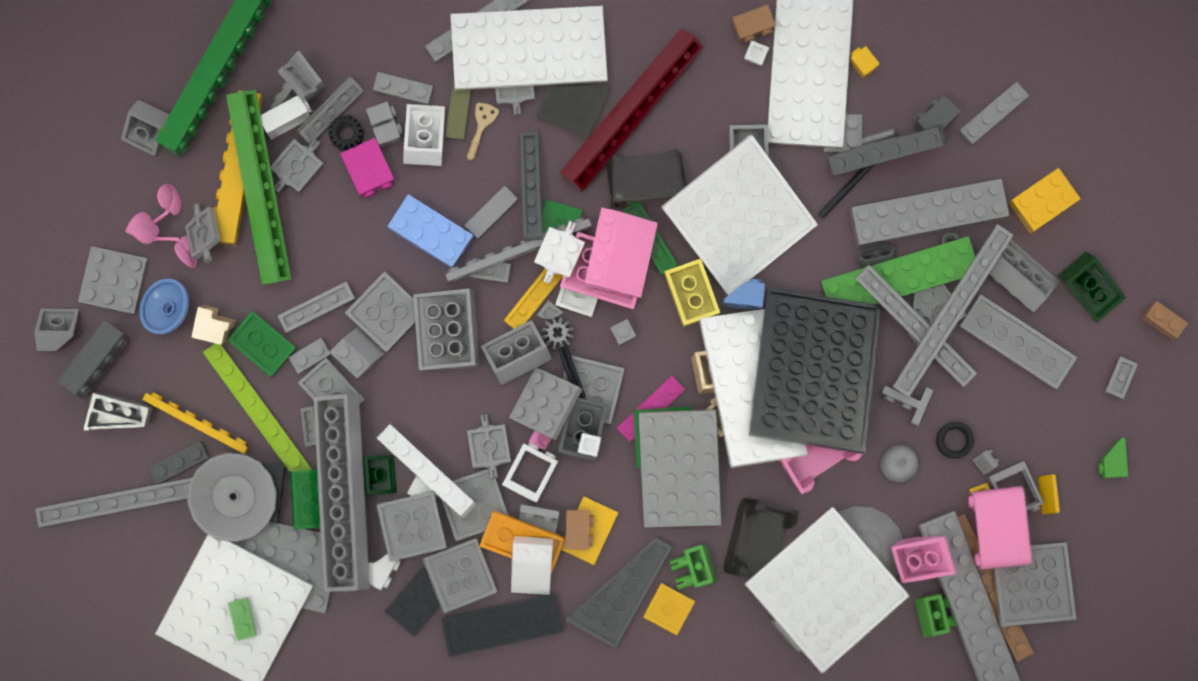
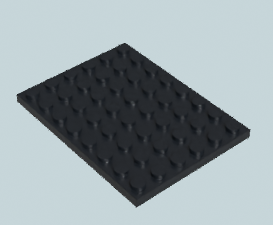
M768 287L766 290L748 436L864 454L881 306Z

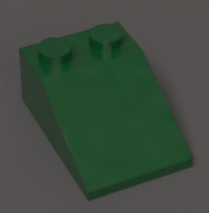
M1086 251L1057 276L1071 295L1097 323L1126 298L1098 259Z

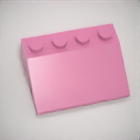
M601 208L585 286L641 298L658 223L623 212Z
M577 232L575 238L585 242L570 278L563 275L560 287L634 310L637 297L585 286L595 237Z

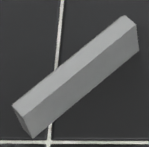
M504 186L464 227L474 237L479 239L518 201V198Z

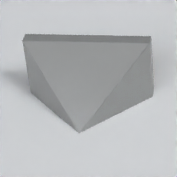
M314 406L300 409L305 447L316 445Z

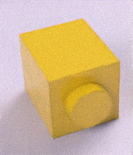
M866 46L863 49L859 47L854 50L849 60L863 79L880 65Z

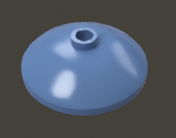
M169 278L159 280L148 288L141 300L139 309L140 320L146 330L157 335H164L174 331L181 325L189 308V295L182 283Z

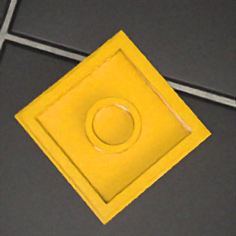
M661 583L643 617L678 635L695 601Z

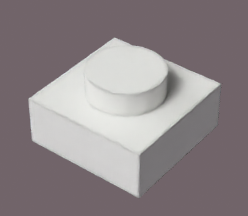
M751 41L744 60L762 66L769 47Z
M582 433L578 453L597 457L601 437Z

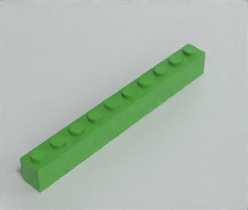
M256 90L226 95L261 282L263 285L290 280V268Z

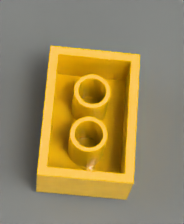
M1057 168L1012 199L1008 204L1031 234L1074 205L1081 198L1061 170Z

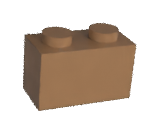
M768 5L732 17L731 21L739 42L744 41L745 43L755 40V37L758 35L767 36L772 34L776 27Z
M1158 301L1153 302L1141 318L1172 341L1180 336L1188 324Z
M567 510L565 549L589 550V546H593V535L589 534V527H593L594 515H590V511Z

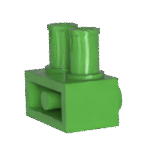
M699 545L684 550V556L670 559V565L678 563L671 566L673 571L689 566L691 574L675 578L676 583L684 581V583L677 585L679 590L695 585V588H700L718 582L707 545Z
M942 594L914 599L923 637L949 633L950 627L957 626L953 615L946 616L945 609L950 607L946 597H942Z

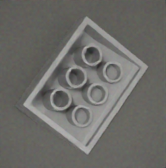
M460 289L413 294L419 371L480 367L474 290Z

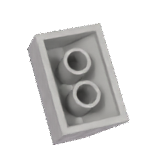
M532 320L481 346L501 386L552 360Z

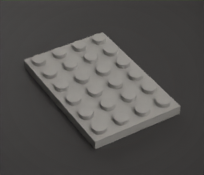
M717 410L639 412L644 527L721 525Z
M269 522L254 537L233 542L314 585L302 608L326 613L331 592H324L320 532L306 529L293 530L292 526Z

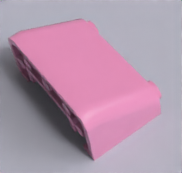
M805 445L807 450L806 456L778 461L797 490L803 494L810 492L814 488L815 477L844 458L848 461H857L863 454Z
M1023 487L971 492V496H968L969 508H973L976 515L979 550L978 554H975V565L979 566V570L1030 565L1031 549Z

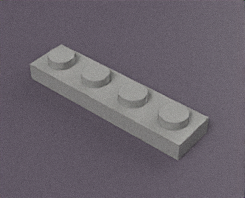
M349 77L296 131L311 144L364 90L353 78Z
M1018 82L1014 83L960 129L959 132L973 145L1028 98L1029 94Z
M344 282L278 315V318L285 332L289 333L355 300V297L348 283Z

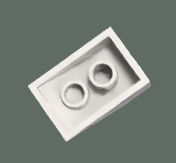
M407 104L403 164L442 165L445 106Z
M514 537L511 592L550 595L553 539Z

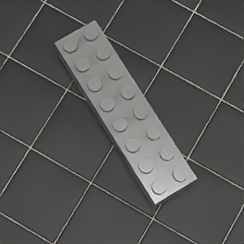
M1002 179L852 207L850 209V216L858 248L1004 220L1009 217V211Z

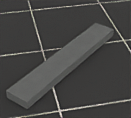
M539 132L520 133L523 240H543Z

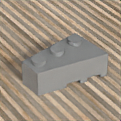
M99 391L94 392L84 430L145 427L149 425L153 406Z

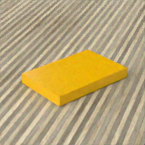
M583 497L577 510L590 511V515H594L593 527H589V534L593 535V546H589V550L565 549V538L561 550L594 565L618 512Z

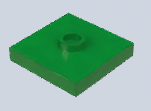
M546 200L542 212L543 233L547 232L549 227L555 229L562 225L567 226L569 221L573 225V221L581 218L583 210Z

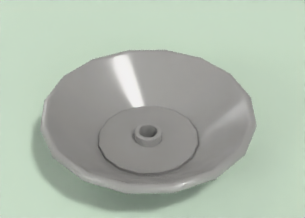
M225 453L210 458L196 470L189 484L188 506L193 520L204 533L220 541L238 542L254 537L268 525L276 508L277 491L272 476L260 462L245 454ZM231 493H235L237 495L236 500L231 499Z
M853 506L839 511V515L890 574L896 578L899 572L891 547L897 541L903 539L899 527L887 514L873 507Z

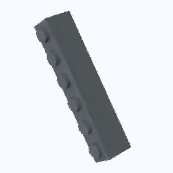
M942 124L834 153L828 159L834 176L945 145L947 141Z

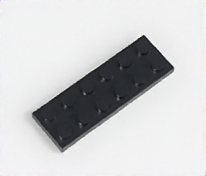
M555 594L441 619L449 657L563 632Z

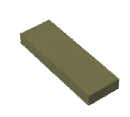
M455 81L452 84L445 138L464 141L471 89L455 90Z

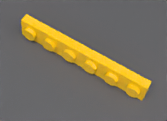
M154 392L151 395L147 393L144 395L142 400L247 455L250 448L246 446L247 442L238 437L236 440H233L229 437V432L221 428L219 431L213 429L212 426L214 424L204 419L202 422L196 420L197 415L187 410L185 413L179 411L180 406L171 401L168 404L162 402L163 397Z

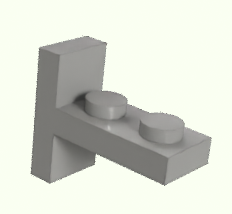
M294 62L286 64L278 70V73L286 82L282 86L283 90L274 97L275 101L271 108L273 109L294 98L296 94L303 100L316 93V87Z
M887 386L882 388L880 394L888 402L894 403V401L901 403V407L911 411L915 409L909 424L918 426L934 390L927 387L924 388L919 400L910 396L907 397Z

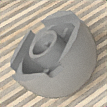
M905 445L889 447L880 459V469L884 476L895 483H904L912 479L919 467L916 453Z

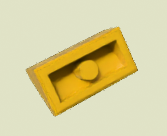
M1056 475L1039 476V494L1044 502L1041 504L1042 514L1059 513Z

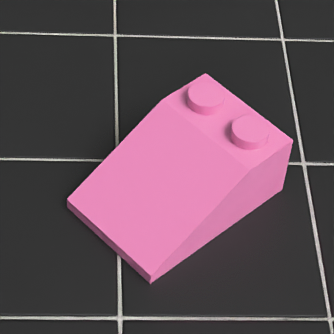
M946 536L907 538L897 541L891 547L902 583L956 574Z

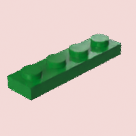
M639 200L622 209L623 213L650 220ZM656 230L650 258L662 276L665 271L673 269L678 265Z

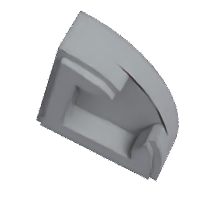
M548 300L537 316L541 319L552 320L553 317L556 319L564 312Z

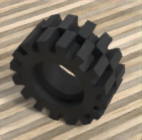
M341 115L340 118L336 117L335 121L330 123L328 135L333 145L339 148V150L347 151L360 145V142L363 141V128L355 117ZM344 126H349L353 129V136L349 140H343L339 137V130Z

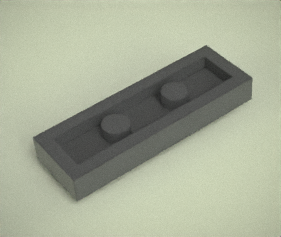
M199 441L148 468L156 484H161L208 460L209 456L202 442Z

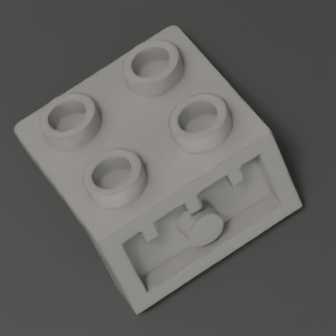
M521 505L519 520L556 533L560 512Z

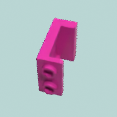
M375 138L340 153L360 197L368 198L373 196L376 190L381 188L386 190L393 186L392 183L395 182L394 177Z

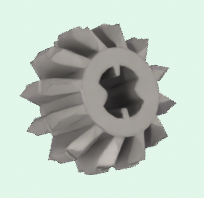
M553 317L552 325L546 321L545 324L549 329L542 328V332L548 333L542 336L543 340L549 338L546 345L549 346L553 342L554 350L557 344L560 345V348L564 347L563 342L569 346L570 342L566 338H574V335L568 334L574 330L573 327L566 328L570 322L566 321L562 324V317L559 318V323H556V319ZM557 329L558 331V329H561L562 337L559 338L557 336L555 338L554 330Z

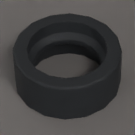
M951 422L939 430L936 443L939 451L944 456L957 459L966 456L974 446V436L967 425L961 422ZM959 429L965 434L967 439L966 445L961 451H951L945 446L944 436L949 430Z

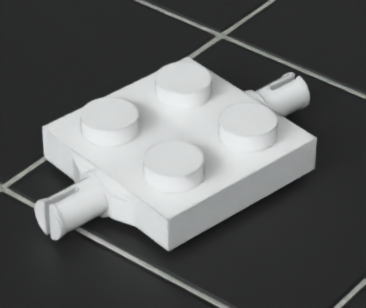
M569 221L565 231H558L549 227L534 261L547 270L543 279L544 282L547 281L550 284L554 274H562L570 278L585 242L572 235L577 225L573 222L572 225V222Z

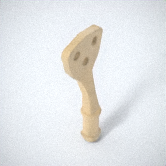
M476 104L475 116L478 127L467 153L469 161L474 160L483 130L499 114V110L490 104Z

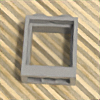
M1024 461L987 477L988 483L993 490L999 489L996 482L1021 472L1034 502L1026 505V511L1033 513L1040 509L1039 505L1044 503Z

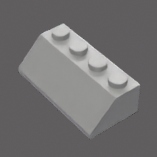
M1010 240L989 273L996 282L1003 285L1011 295L1018 298L1025 307L1033 312L1040 307L1060 282L1012 240Z

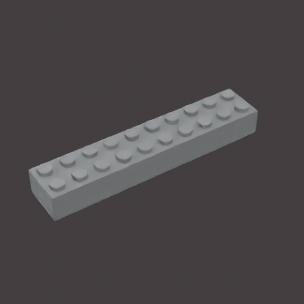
M343 394L313 397L324 592L370 589L359 395Z

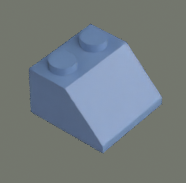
M749 279L748 282H744L724 299L722 307L760 310L763 307L765 283H761V280Z

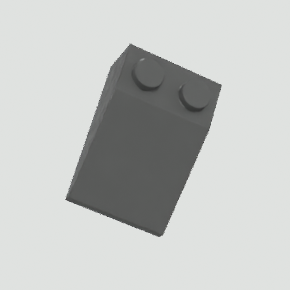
M583 398L577 399L564 423L558 449L559 455L590 462L596 461V457L578 453L582 433L601 437L608 404Z

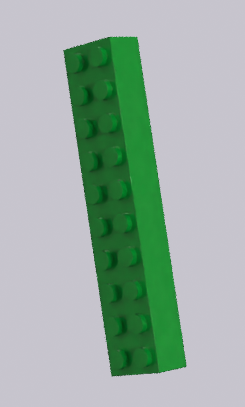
M235 0L157 135L155 141L160 147L180 158L182 154L185 155L187 153L191 138L197 136L199 132L198 126L201 121L204 122L206 120L210 105L216 103L218 91L220 88L223 89L228 81L226 77L229 72L232 73L236 68L237 58L239 55L242 56L247 47L245 44L248 39L251 40L255 35L256 25L263 21L265 17L264 11L267 6L270 7L274 0Z

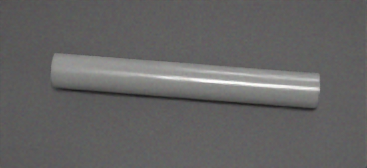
M893 129L862 138V146L891 138L894 135Z

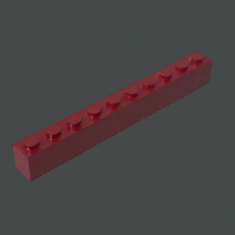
M683 29L676 33L561 170L560 174L570 184L583 192L704 46L699 40Z

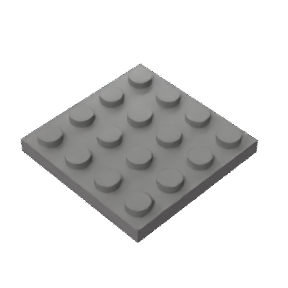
M1067 542L1031 545L1030 565L993 569L1000 627L1077 619Z

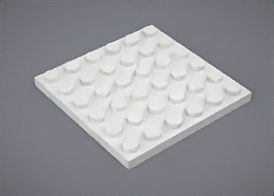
M752 135L745 138L661 206L727 295H730L744 282L752 279L818 225Z
M833 507L745 583L748 589L821 673L827 670L909 597V594Z
M208 535L156 634L243 681H263L314 585L231 541H220ZM248 598L257 636L237 641L228 603Z

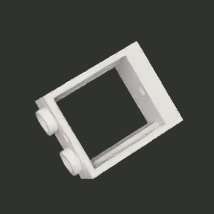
M297 95L262 114V125L272 140L304 123L310 117L309 113L312 110L306 99L301 100Z
M529 442L528 445L523 444L502 485L537 503L558 461L555 460V455L547 451L543 454L538 451L539 447ZM526 451L551 463L536 493L511 481Z

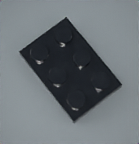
M421 567L385 610L389 616L413 636L418 633L440 607L425 568Z

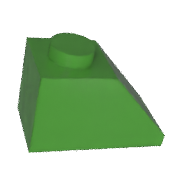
M1125 438L1118 439L1100 459L1098 474L1101 475V479L1128 477Z

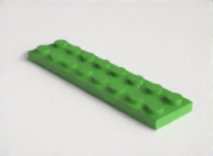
M968 236L872 265L871 267L901 297L960 280L974 260L975 255ZM865 268L821 281L826 297L874 305L879 304L855 280Z

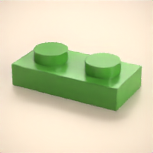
M248 598L229 602L228 606L237 641L256 637L257 632Z

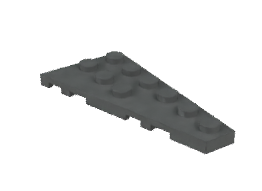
M657 538L652 540L565 620L616 649L670 553L672 546Z

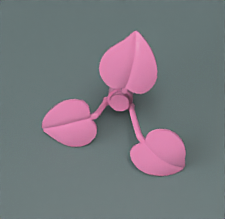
M166 183L159 188L157 193L158 202L162 208L166 209L165 212L153 221L148 214L140 212L131 219L125 232L133 235L144 244H150L157 240L176 241L174 249L177 256L184 264L194 269L197 265V259L191 258L187 236H182L181 239L178 237L157 236L159 228L155 223L168 215L169 212L172 215L179 214L182 208V201L178 191L172 184Z

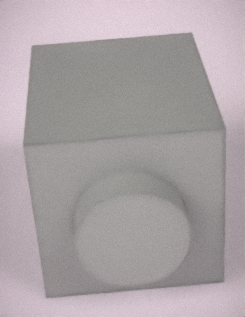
M628 319L610 327V331L619 347L636 338Z

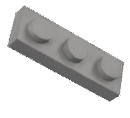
M380 72L377 73L373 88L374 92L429 105L433 90L432 85Z

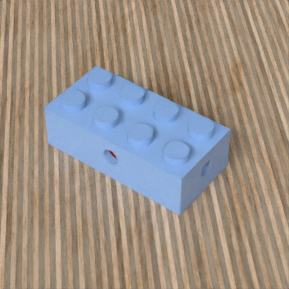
M409 194L387 226L390 231L449 268L456 267L474 238L471 233Z

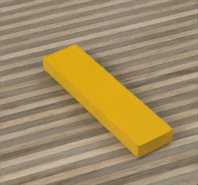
M544 269L503 321L513 329L527 323L563 278L562 274H554L549 284L547 281H543L547 270Z

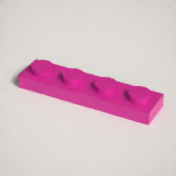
M671 376L637 409L666 408L685 388ZM633 413L616 428L629 442L634 439Z

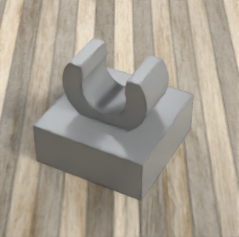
M986 450L972 460L983 475L998 466L999 459L992 457V450Z

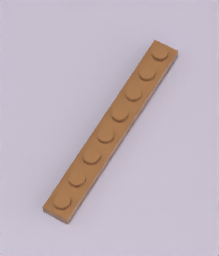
M965 514L957 518L975 562V554H978L979 542ZM976 566L1000 627L993 570H979V566ZM1020 625L1000 627L1002 635L1016 662L1034 654Z

